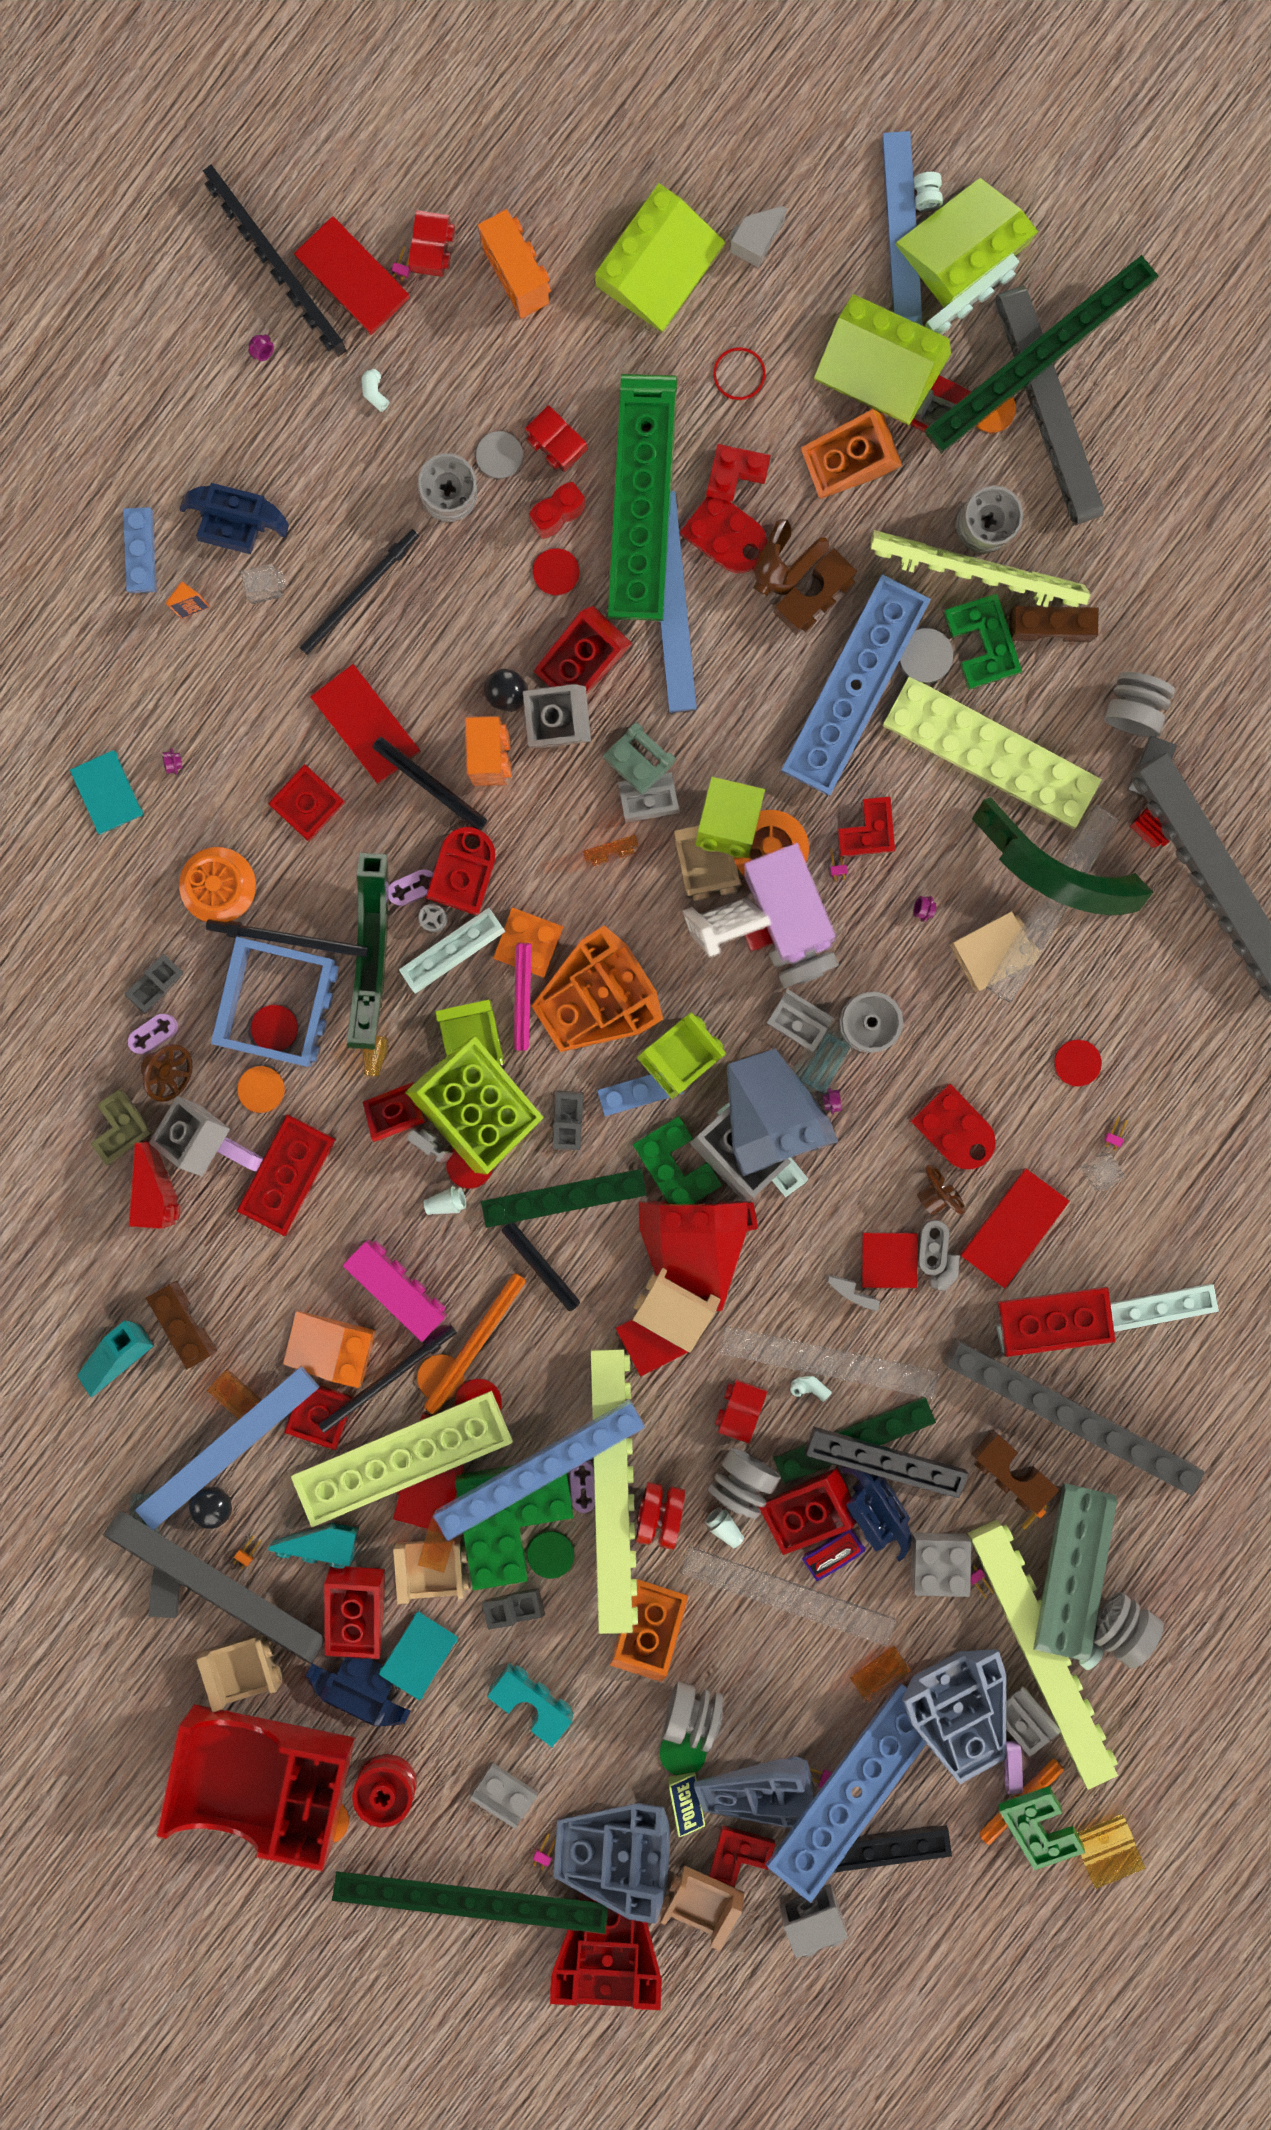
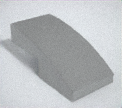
M829 1274L826 1275V1280L841 1295L860 1306L878 1311L880 1300L877 1297L854 1292L856 1283L853 1280Z

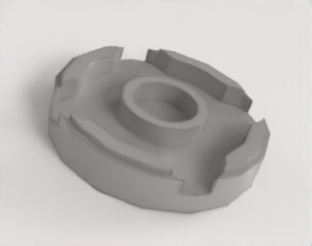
M922 628L916 630L899 661L901 671L907 678L910 676L924 684L937 682L948 673L953 663V648L947 637L935 629Z

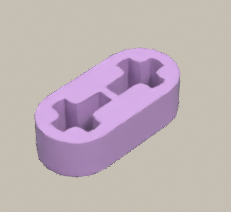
M423 869L394 881L389 886V900L397 906H404L425 897L428 889H425L423 886L415 889L414 885L421 882L420 877L422 875L431 878L433 872ZM400 886L401 889L410 887L411 891L404 894V900L401 901L398 897H393V894L396 893V887Z
M169 1014L156 1015L129 1035V1048L137 1054L151 1052L176 1034L178 1029L176 1019ZM160 1020L170 1022V1025L167 1027L168 1033L166 1031H159L157 1034L154 1032L161 1026ZM138 1035L140 1037L151 1035V1038L145 1042L146 1048L136 1046V1043L139 1041Z
M225 1137L217 1151L253 1171L258 1170L263 1160L258 1154Z
M589 1460L581 1464L585 1466V1470H590V1473H587L585 1477L586 1483H581L580 1474H575V1471L579 1470V1466L570 1470L571 1501L574 1509L580 1513L590 1512L595 1506L594 1465ZM586 1488V1496L592 1498V1500L587 1502L586 1506H582L581 1501L576 1500V1498H580L581 1489Z
M1006 1741L1004 1777L1007 1794H1022L1023 1792L1021 1746L1017 1741Z

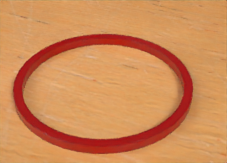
M743 347L725 351L716 361L713 371L714 382L718 390L724 396L733 400H746L755 396L761 390L766 376L762 359L754 351ZM734 351H744L752 354L760 362L763 370L760 386L752 394L744 397H735L727 394L719 386L716 378V369L720 360Z

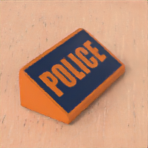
M180 582L166 601V605L181 619L210 607L196 591L184 582Z

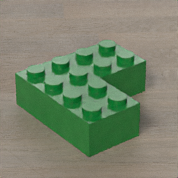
M514 1465L456 1475L457 1496L460 1497ZM567 1473L463 1532L473 1591L528 1582V1570L521 1527L574 1518Z

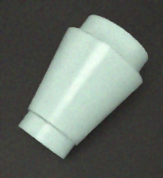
M451 1187L428 1199H424V1208L427 1215L460 1213L462 1209H466V1198L462 1188L455 1189V1187Z
M720 1507L716 1508L705 1519L707 1530L732 1548L738 1547L743 1542L744 1536L727 1510L723 1511Z

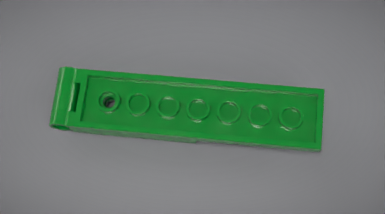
M621 374L608 605L609 619L664 621L677 375ZM647 426L651 427V430H650V431H648V432H644V431H643V428H644V427H647Z

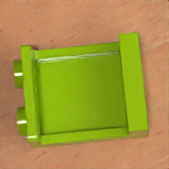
M711 777L695 845L706 851L723 852L735 858H749L765 789Z
M491 1000L435 1011L437 1022L440 1024L446 1056L475 1036L499 1065L505 1064Z
M690 1012L643 1051L637 1059L668 1096L673 1099L726 1055V1052L723 1050L724 1047L721 1041L715 1036L712 1037L706 1030L704 1021L699 1016Z

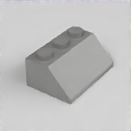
M730 1106L690 1142L693 1148L742 1201L748 1202L753 1199L791 1163L789 1159H786L765 1169L743 1176L733 1152Z

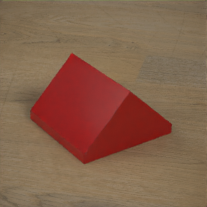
M414 1082L363 1101L369 1132L373 1142L380 1141L429 1121L425 1114L405 1093Z

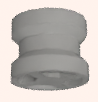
M428 904L420 910L419 922L427 931L439 932L446 927L448 916L446 911L439 905Z

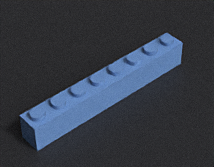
M629 1399L435 1511L434 1518L448 1541L645 1428L644 1423Z

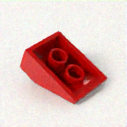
M594 606L581 610L533 672L549 687L576 684L585 686L586 694H588L613 668L633 643Z
M150 1141L136 1142L129 1226L163 1229L175 1225V1221H178L180 1217V1204H177L176 1193L158 1150L149 1144Z
M838 1468L817 1475L767 1500L765 1507L758 1506L782 1555L848 1531L857 1523L851 1517L846 1505L852 1496Z
M330 1566L324 1583L325 1656L380 1659L385 1600V1569L346 1566L345 1568H334Z

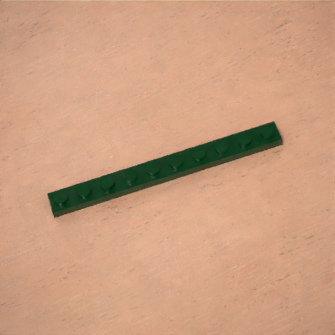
M1140 255L930 425L924 432L939 452L943 454L1153 284L1159 275L1146 259Z
M336 1871L332 1901L602 1934L606 1933L608 1907L599 1902Z

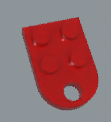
M708 496L680 531L681 537L725 570L733 573H746L753 570L759 553L767 544L765 531L758 522L730 501ZM748 546L755 547L758 551V556L753 560H749L743 555V550Z
M462 827L452 831L441 845L425 898L478 916L495 863L496 853L491 839L484 832L472 827ZM465 837H475L478 840V848L469 849L465 845Z
M950 1083L910 1120L936 1150L955 1167L961 1169L979 1168L987 1163L994 1153L996 1139L993 1129ZM975 1144H980L984 1149V1155L978 1160H974L970 1156V1148Z

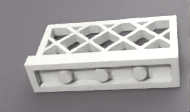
M747 897L701 914L693 907L682 910L691 937L709 957L720 953L718 943L771 924L769 916Z

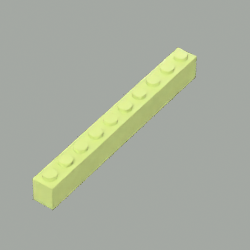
M624 1349L591 1350L593 1420L624 1403L626 1399H631V1382L625 1383V1372L630 1371V1355H624ZM626 1438L594 1457L599 1634L633 1633V1625L638 1624V1608L632 1607V1596H637V1579H631V1568H636V1550L630 1551V1539H635V1522H629V1511H634V1494H629L628 1483H634L633 1466H628L627 1455H633L632 1438Z
M996 1519L968 1532V1536L1051 1715L1061 1730L1060 1734L1083 1783L1089 1790L1117 1777L1118 1775L1114 1768L1118 1764L1111 1749L1106 1750L1102 1741L1106 1740V1737L1099 1723L1094 1725L1090 1717L1095 1715L1088 1699L1083 1700L1079 1691L1083 1690V1687L1077 1675L1071 1676L1067 1667L1072 1665L1069 1657L1033 1649L1042 1600H1036L1033 1591H1036L1037 1588L1030 1574L1025 1576L1021 1568L1025 1565V1562L1019 1550L1014 1551L1010 1544L1014 1539L1008 1526H1002Z

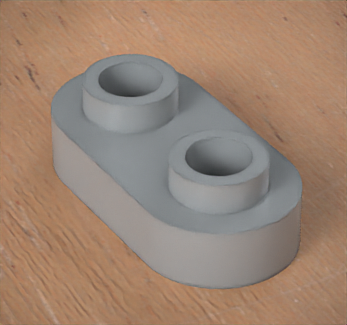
M939 1220L927 1221L920 1231L918 1265L923 1272L929 1275L941 1273L947 1263L949 1229ZM933 1228H937L939 1232L936 1238H931L929 1235L930 1230ZM931 1255L935 1256L936 1262L933 1265H928L927 1258Z

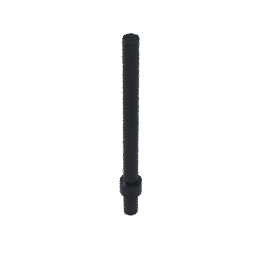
M411 529L398 544L394 543L387 550L389 553L299 648L308 655L396 561L400 562L407 555L405 553L406 550L420 536Z
M208 919L206 923V930L226 933L227 937L236 938L243 936L367 958L369 953V947L244 926L241 922L230 920L227 923Z
M450 1324L435 1337L431 1335L423 1341V1346L318 1424L319 1428L324 1433L430 1353L432 1355L441 1349L443 1343L457 1334L455 1328Z

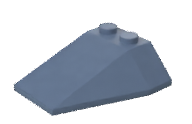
M776 1049L727 1065L733 1152L743 1176L805 1152L816 1151L838 1143L828 1115Z
M998 1650L959 1651L912 1677L903 1697L909 1721L959 1784L1006 1759V1672Z
M799 1757L777 1759L694 1782V1788L703 1812L786 1828H793L814 1799V1784L808 1762Z
M634 1803L557 1820L554 1878L630 1920L656 1924L668 1887L671 1828L664 1807Z

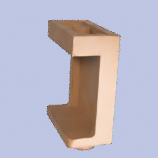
M684 1866L679 1876L674 1875L669 1887L670 1893L664 1897L660 1910L662 1912L660 1923L666 1925L671 1916L712 1935L710 1947L721 1951L742 1913L745 1892Z

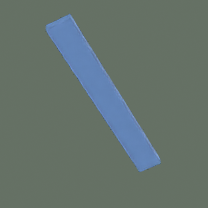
M910 131L883 133L882 148L893 313L923 326L920 276L895 245L897 241L916 227Z
M675 491L671 492L664 621H661L670 713L697 710Z
M301 1366L138 1506L135 1511L152 1530L157 1528L315 1392L319 1385Z

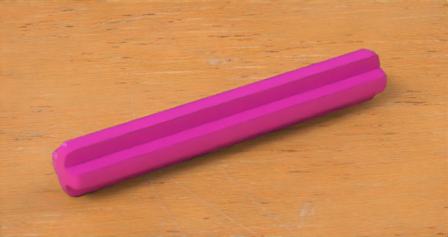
M524 942L516 945L513 1048L518 1051H526L529 1048L531 944Z

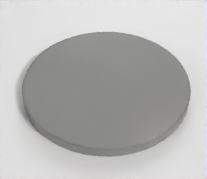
M496 431L487 434L479 442L476 450V460L479 468L487 476L495 479H504L515 474L520 468L523 461V450L520 442L513 435L503 431Z

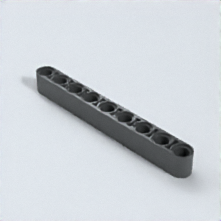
M1024 285L996 295V307L1013 356L1016 357L1042 336L1043 333L1029 293ZM1052 364L1025 386V390L1070 518L1074 525H1079L1103 516L1104 509L1054 364Z
M120 1510L102 1534L113 1543L312 1664L325 1642V1637Z

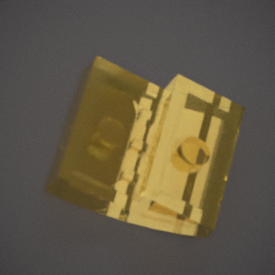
M1123 1814L1077 1832L1085 1848V1853L1080 1856L1094 1889L1146 1869Z

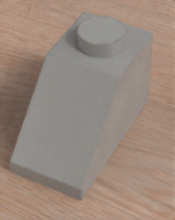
M781 206L744 217L741 225L736 224L729 236L731 241L730 252L759 268L785 221L787 208Z

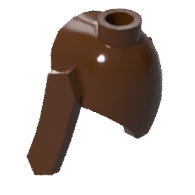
M787 519L776 521L766 546L757 558L754 568L756 583L753 589L766 596L770 591L778 595H787L811 566L829 550L827 538L817 539L789 568L782 562L779 554L791 537V526Z

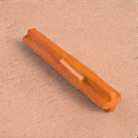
M1052 1759L1023 1787L1022 1794H1016L1014 1798L1049 1786L1063 1772L1062 1765L1057 1760ZM1000 1812L979 1832L980 1838L987 1845H990L1008 1827Z

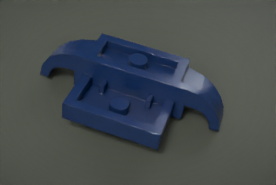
M215 483L188 491L180 505V511L185 512L186 509L199 510L201 517H203L196 535L199 542L250 555L259 531L264 532L266 528L276 531L280 537L285 538L289 528V524L283 514L275 505L267 501L264 496Z
M843 1466L841 1468L843 1473H851L858 1478V1481L852 1487L855 1493L846 1504L851 1517L857 1521L866 1541L872 1545L875 1552L884 1549L888 1543L897 1540L901 1551L896 1558L900 1562L906 1557L912 1542L911 1531L907 1524L910 1520L909 1515L886 1478Z
M345 1657L337 1675L312 1663L306 1674L308 1682L323 1702L372 1726L405 1724L411 1712L386 1699L393 1683L379 1675L383 1665L369 1658Z

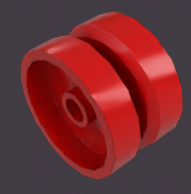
M647 1482L637 1515L636 1543L650 1545L654 1540L656 1529H659L658 1543L660 1548L674 1550L682 1519L685 1489L671 1486L663 1503V1488L661 1484Z
M392 1754L377 1755L365 1763L359 1772L352 1794L353 1807L360 1819L370 1826L385 1828L396 1825L406 1817L411 1809L417 1787L416 1775L411 1765L400 1756Z

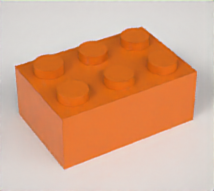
M505 209L478 224L481 247L520 319L548 305V293L551 292L548 284L550 281L549 276L543 265L538 267L535 261V257H537L530 241H524L521 235L523 229L517 217L512 218L508 210Z
M466 717L467 775L474 786L507 785V778H511V761H509L506 751L511 750V741L506 724H502L500 717Z

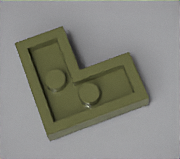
M122 1089L117 1090L97 1105L113 1127L91 1142V1145L106 1166L133 1149L136 1142H142L154 1134Z

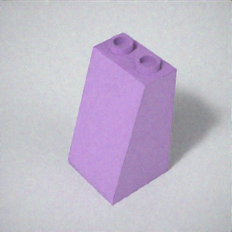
M797 843L745 864L746 881L757 906L769 916L771 924L767 925V929L782 962L789 960L790 963H794L805 958L804 953L815 949L816 953L832 947L831 943L835 941V933Z

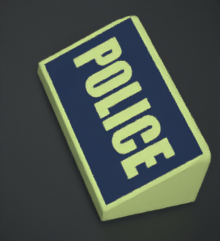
M695 1772L668 1777L678 1836L682 1837L705 1827L702 1807L694 1788V1782L697 1781Z

